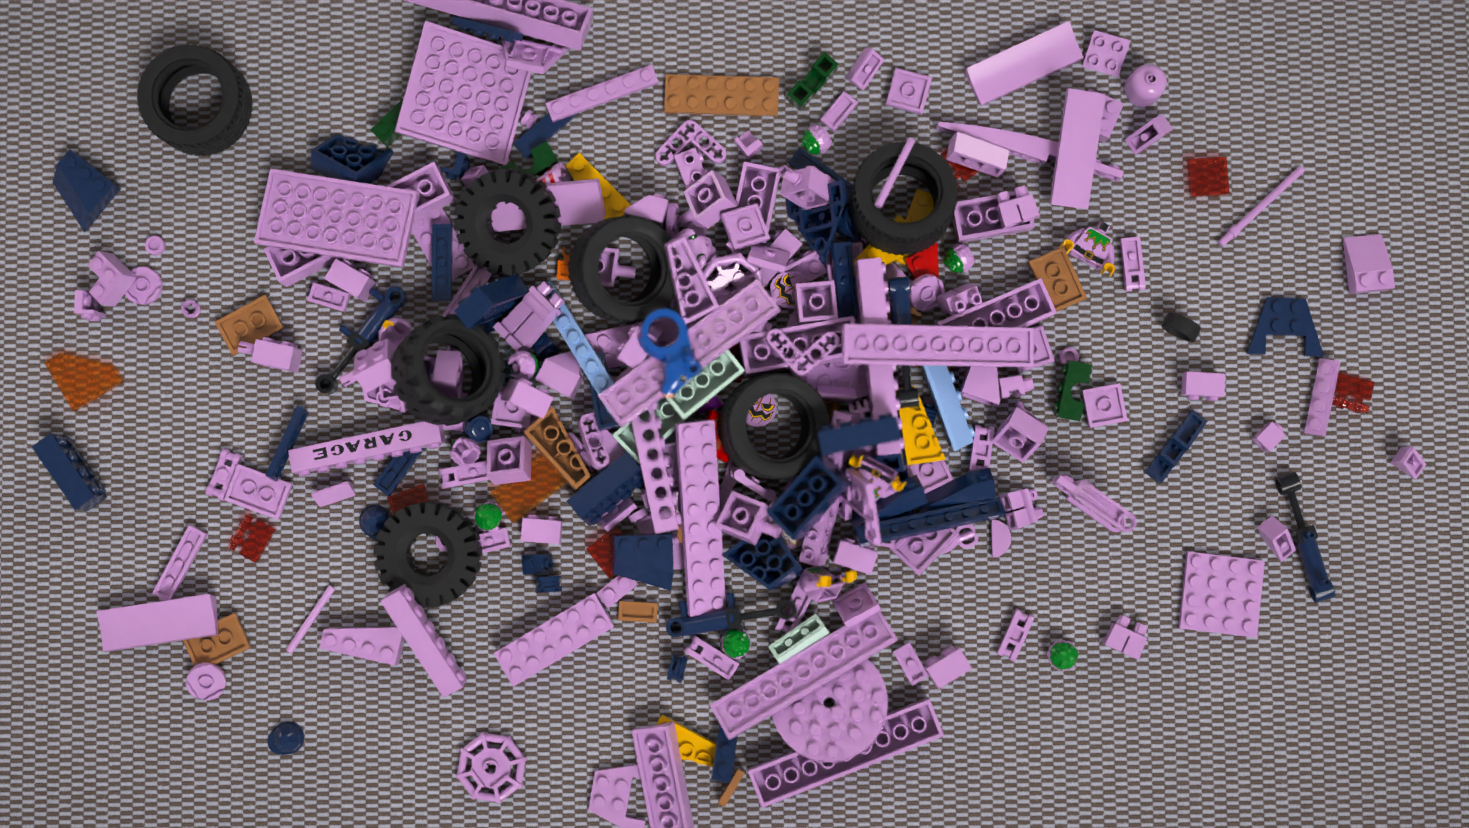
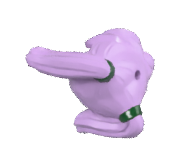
M684 229L673 238L675 239L681 235L685 236L700 269L709 264L711 258L717 255V250L712 245V240L703 235H697L693 229Z

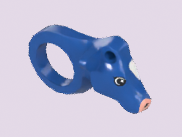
M658 309L652 312L643 323L642 337L638 338V341L645 353L663 362V383L660 390L665 398H673L684 385L701 373L702 365L693 355L689 332L684 319L678 313L669 309ZM667 317L678 325L679 336L673 345L658 347L650 341L648 330L654 320Z

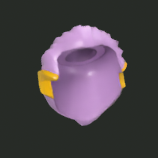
M402 318L386 320L379 330V341H384L388 338L396 349L399 343L404 340V337L412 332L410 322Z

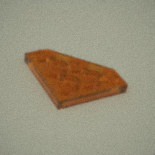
M59 353L44 362L74 412L125 382L116 366L64 353Z

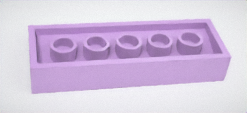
M1069 20L966 68L964 73L979 105L983 106L1076 63L1084 57Z
M1071 88L1066 89L1049 201L1050 205L1088 209L1106 94Z
M599 179L546 184L548 186L545 189L547 193L552 192L557 200L553 203L555 208L559 207L561 217L558 218V223H561V226L597 223L604 220L606 210ZM500 202L496 205L497 209L493 210L491 220H493L492 226L495 232L526 229L525 215L521 209H518L517 205L513 203L505 204V202Z
M211 594L96 611L104 652L219 635L216 597Z
M674 721L634 728L632 735L650 828H694Z

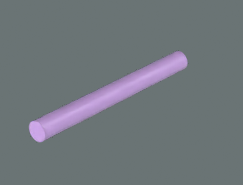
M909 137L874 204L876 207L882 208L915 143L913 138Z
M329 585L286 648V651L291 654L294 652L335 591L333 586Z

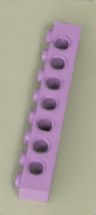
M657 402L646 409L650 413L648 421H642L640 415L631 420L655 534L679 529V524H682L680 512L676 513L675 505H678L676 493L672 494L671 486H674L672 474L668 475L667 467H670L668 455L664 456L663 448L666 447L664 436L660 437L659 433L662 425L660 417H656L655 410L658 409ZM648 429L654 432V438L650 441L644 437V433ZM652 448L658 451V457L655 460L650 459L648 456V452ZM656 467L660 468L663 472L662 477L659 479L654 478L652 475V471ZM658 487L666 489L667 494L664 498L657 496L656 490ZM668 506L671 513L668 517L661 515V507Z
M834 411L831 425L834 429L840 427L839 423L852 421L853 425L858 424L860 415L845 411ZM852 450L829 454L826 457L845 475ZM840 496L805 534L799 562L815 567L825 565Z

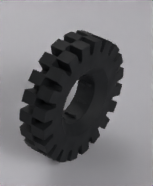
M513 168L494 170L474 179L468 184L469 187L464 189L459 196L462 200L456 204L454 212L458 214V218L454 219V229H459L460 234L456 235L459 245L464 243L466 246L463 252L468 258L473 256L476 259L474 264L481 269L487 267V272L493 274L501 272L503 276H512L516 273L521 274L541 264L550 256V251L556 247L559 240L556 238L557 234L561 233V223H558V218L561 217L560 209L554 206L553 202L557 200L553 193L548 194L545 190L548 186L541 180H534V175L528 172L520 173L519 169ZM500 202L517 205L518 209H521L525 215L526 230L525 233L520 235L521 239L518 241H513L512 239L505 240L493 229L491 215L493 210L497 209L496 205Z
M423 501L395 512L396 514L386 520L384 528L379 530L376 537L378 543L374 545L373 555H377L374 565L376 571L380 570L381 576L378 578L382 585L387 584L389 586L388 592H391L405 584L413 592L414 599L418 605H421L423 608L431 606V608L440 607L460 597L472 586L482 562H479L480 557L483 556L482 546L478 544L480 540L478 531H474L471 527L474 524L468 517L464 518L462 516L463 512L455 507L450 508L448 507L449 504L442 502ZM421 534H426V536L432 534L439 537V541H443L448 552L446 555H448L446 565L441 567L442 570L439 573H424L412 562L411 546Z

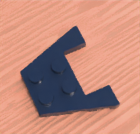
M1267 297L1246 354L1265 355L1266 335L1304 337V357H1323V351L1307 300Z

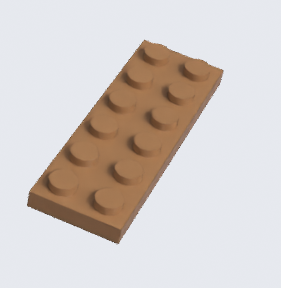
M666 74L664 112L668 114L778 117L779 78Z

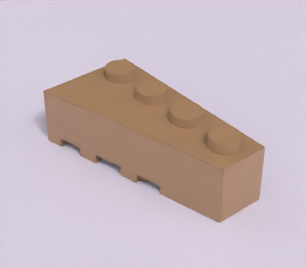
M552 406L546 412L544 419H537L524 431V436L576 492L590 480V474Z

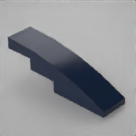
M1191 410L1144 473L1158 484H1161L1171 469L1177 465L1183 454L1189 450L1208 421L1194 410Z

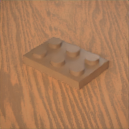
M1064 247L1028 262L1035 280L1042 279L1056 312L1087 299Z
M263 295L215 321L233 356L239 354L238 347L247 348L240 346V341L255 344L256 339L269 338L285 329L267 295Z
M237 613L218 620L219 635L183 640L194 666L201 663H213L216 665L252 648Z

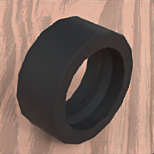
M1172 312L1167 313L1161 325L1169 334L1187 342H1195L1201 330V327L1194 321Z

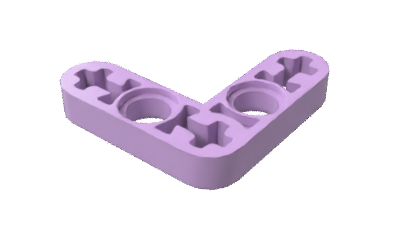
M693 120L685 121L656 152V160L661 166L670 165L674 161V156L680 154L690 142L715 164H721L726 159L724 147ZM693 125L694 133L689 132L686 135V138H688V140L686 141L685 138L679 133L682 132V134L684 135L687 131L686 126L691 127ZM702 137L708 138L709 145L706 147L700 146L698 143L699 139ZM679 138L682 140L683 144L680 148L672 146L674 139ZM714 144L716 146H714L713 149L716 152L722 151V158L720 159L719 157H717L715 159L713 151L710 150L709 153H707L706 151H708ZM667 146H669L673 152H676L675 154H672V152L668 154L669 160L666 161L664 159L661 161L660 154L662 153L665 155L669 151L668 148H666Z
M779 329L770 330L766 336V342L793 373L801 377L807 375L836 349L839 344V337L834 332H827L803 354ZM771 334H773L774 336L778 334V341L781 344L783 343V341L786 342V344H784L780 348V350L777 349V347H779V344L776 341L771 342ZM826 337H828L829 339L833 337L834 345L829 344L825 348V350L823 349V347L818 345L819 343H821V345L823 346L827 341ZM791 348L794 352L793 357L786 358L783 355V350ZM818 349L821 352V357L813 359L810 355L811 350ZM808 359L810 362L805 366L806 371H798L797 363L803 364Z
M592 412L580 418L578 429L591 465L595 469H603L609 463V455L601 432L597 427L595 412ZM585 420H586L587 422H591V425L589 426V428H588L587 425H583V423L585 422ZM590 437H595L598 440L597 446L589 444ZM598 455L599 458L604 459L602 464L600 463V461L596 462L595 460L598 457Z

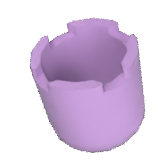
M1146 64L1138 67L1128 76L1124 84V92L1129 99L1128 101L1138 107H1146L1157 102L1166 89V75L1156 65Z

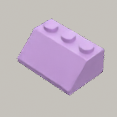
M648 195L626 208L624 214L625 216H638L649 219L665 230L669 203L663 195Z

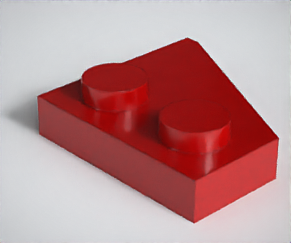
M937 242L922 252L919 251L903 260L913 280L924 274H933L939 278Z

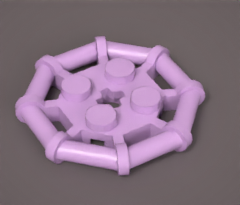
M742 253L716 258L714 256L702 272L708 285H711V291L719 304L725 303L750 285L749 279L753 277L764 288L763 269L748 263L747 259L742 256ZM735 263L734 267L721 268L720 266L722 264ZM742 264L751 272L748 274L743 273L739 269V265ZM716 267L718 269L717 275L712 280L707 279ZM728 283L736 286L731 292L725 289V287H728Z
M484 731L466 746L460 748L456 779L460 780L470 794L471 799L492 801L500 804L517 789L523 787L522 781L527 758L523 756L511 739V736L488 734ZM487 741L502 743L503 745L500 749L491 748L488 746ZM482 743L484 749L476 755L472 754L471 751ZM506 746L515 756V760H510L504 752ZM467 757L472 759L471 771L465 772ZM487 763L496 765L494 773L486 770L488 768ZM517 764L514 779L510 777L511 765ZM471 775L478 784L476 789L466 776ZM505 781L512 783L502 792H499L498 787ZM482 787H490L494 789L495 794L479 791Z

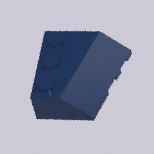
M335 134L311 150L310 169L328 178L370 184L381 176L393 155V150L386 149V151L377 149L376 145H361L358 140Z
M70 149L58 162L52 182L85 233L121 190L117 184Z
M762 532L756 546L741 540L722 554V556L769 590L791 582L804 570L781 535L778 538H774Z
M673 534L612 535L613 574L671 591L674 574Z

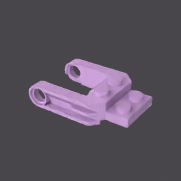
M1067 475L1054 476L1050 483L1068 495L1066 497L1068 502L1109 531L1130 532L1136 527V517L1097 490L1090 481L1086 479L1084 481H1074ZM1124 516L1129 517L1131 520V525L1128 528H1125L1126 519Z

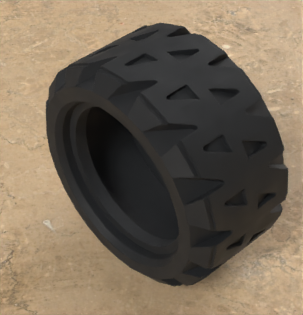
M448 314L444 317L438 315L415 328L397 346L393 355L395 361L391 364V377L396 382L394 389L400 401L408 404L405 408L414 416L424 418L423 421L434 425L445 424V426L460 424L484 411L499 396L498 393L502 389L505 379V373H503L505 368L503 353H498V342L490 332L485 333L482 324L467 329L456 314ZM429 344H447L461 351L465 356L472 371V384L466 397L454 398L444 395L430 383L424 369V356Z

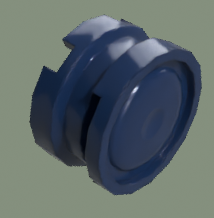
M477 414L463 422L464 434L475 442H484L493 433V424H491L490 419L481 414Z
M561 576L534 577L539 582L535 588V593L562 591L559 579H562Z
M673 653L667 680L675 679L677 682L682 683L688 660L687 656L679 657L678 654Z

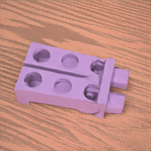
M545 281L537 288L531 286L530 292L523 297V300L501 323L497 322L493 326L515 351H528L552 323L556 315L559 316L562 313L559 308L565 300L557 293L549 299L547 296L553 288Z

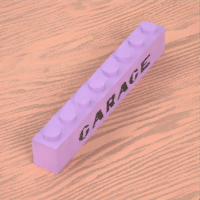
M424 421L288 450L292 473L299 474V477L311 475L310 472L312 471L323 473L329 471L331 467L342 469L348 467L347 464L350 463L361 465L365 464L366 460L369 459L380 461L384 460V456L388 455L399 457L403 456V452L407 451L418 453L422 451V448L426 447L437 449L441 447V444H445L446 441L443 425H434Z

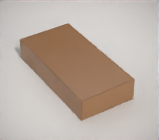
M619 601L618 620L657 623L658 603Z
M739 767L736 769L731 778V783H728L718 800V804L723 807L726 806L745 774L744 770Z

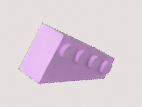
M681 235L665 243L664 247L679 315L684 319L685 323L687 324L719 308L685 236Z
M397 627L327 628L323 630L319 648L390 665H398L405 638Z

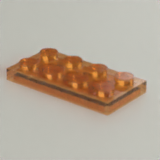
M541 454L531 462L530 481L500 484L490 493L510 521L515 523L568 483Z

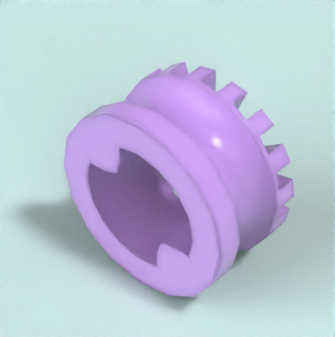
M528 110L520 124L526 125V128L530 129L538 115H533L532 111Z
M187 300L182 304L181 311L185 316L195 318L200 314L201 308L197 302ZM190 304L196 308L192 314L187 311V307Z

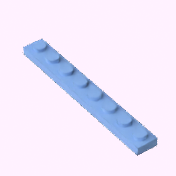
M549 280L547 283L553 288L547 296L550 299L555 293L559 295L560 293L553 282ZM564 301L559 308L562 313L559 316L556 315L553 322L599 395L615 382Z

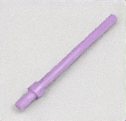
M1299 166L1244 218L1236 225H1232L1217 243L1223 247L1232 238L1235 239L1241 233V230L1304 173L1305 169Z

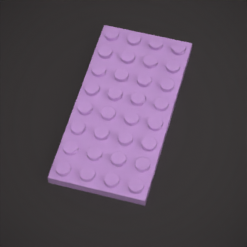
M270 169L254 243L404 268L419 193L412 190Z

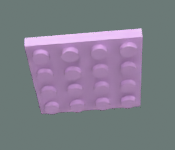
M1186 551L1178 628L1257 638L1265 561Z

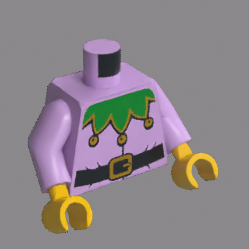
M1100 221L1096 229L1089 226L1087 229L1081 228L1071 233L1059 246L1060 249L1062 246L1067 249L1066 254H1070L1098 271L1103 267L1101 274L1108 271L1110 273L1109 277H1111L1115 271L1114 246L1111 244L1112 239L1106 236L1110 226Z
M852 453L849 460L850 468H855L873 483L875 501L880 497L886 498L897 491H901L907 483L906 481L902 483L898 480L897 471L867 454L864 458L862 455L860 458H857L854 455L855 453Z
M801 564L804 570L799 575L800 578L797 586L816 603L836 599L843 584L855 581L857 573L856 570L845 571V577L844 575L834 576L819 566L807 568Z

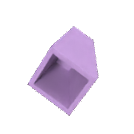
M967 366L959 388L961 396L991 407L999 405L1000 394L997 367Z

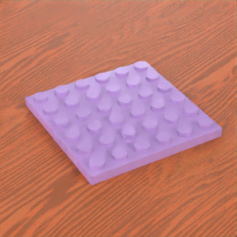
M425 21L394 132L505 166L508 162L531 71L506 66L503 46Z

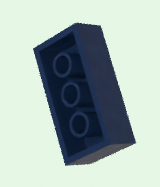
M517 274L505 276L501 280L497 278L492 283L488 281L482 286L477 285L470 291L471 295L469 297H464L458 302L459 306L454 312L466 328L471 329L507 315L530 291Z
M889 413L879 415V420L872 421V417L859 419V424L853 425L852 421L839 423V428L833 429L832 425L820 427L821 431L817 432L821 455L824 456L901 440L897 416L892 417V414Z
M50 433L34 444L32 449L74 510H91L108 498L105 494L104 486L101 483H97L94 478V472L91 468L86 467L83 462L84 457L78 451H75L73 448L74 443L68 436Z
M626 451L570 497L567 502L587 525H595L602 519V515L613 511L619 501L626 500L631 496L633 490L645 484L642 468Z
M826 455L815 456L767 513L792 540L802 539L852 482Z

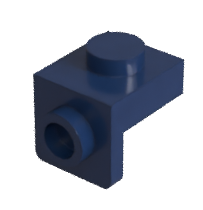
M458 152L453 170L442 167L441 171L446 174L445 177L448 179H461L464 172L469 169V157L465 153Z
M545 332L542 333L532 346L534 351L544 361L546 358L555 356L560 352L559 348Z
M552 554L522 555L523 575L553 573Z

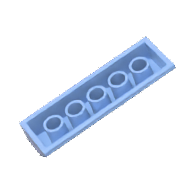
M921 366L950 449L957 451L973 443L972 437L975 436L972 426L967 424L966 419L969 417L965 407L962 408L959 402L962 400L959 390L954 388L953 383L956 380L953 372H949L947 366Z

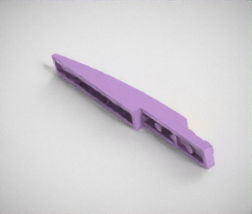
M938 122L936 130L951 135L960 132L977 139H983L991 144L1009 149V154L1041 165H1044L1047 159L1056 161L1058 142L1012 131L967 124ZM1098 159L1095 161V175L1118 182L1122 179L1124 171L1119 170L1120 168L1116 165L1109 164L1107 166L1101 164V161Z

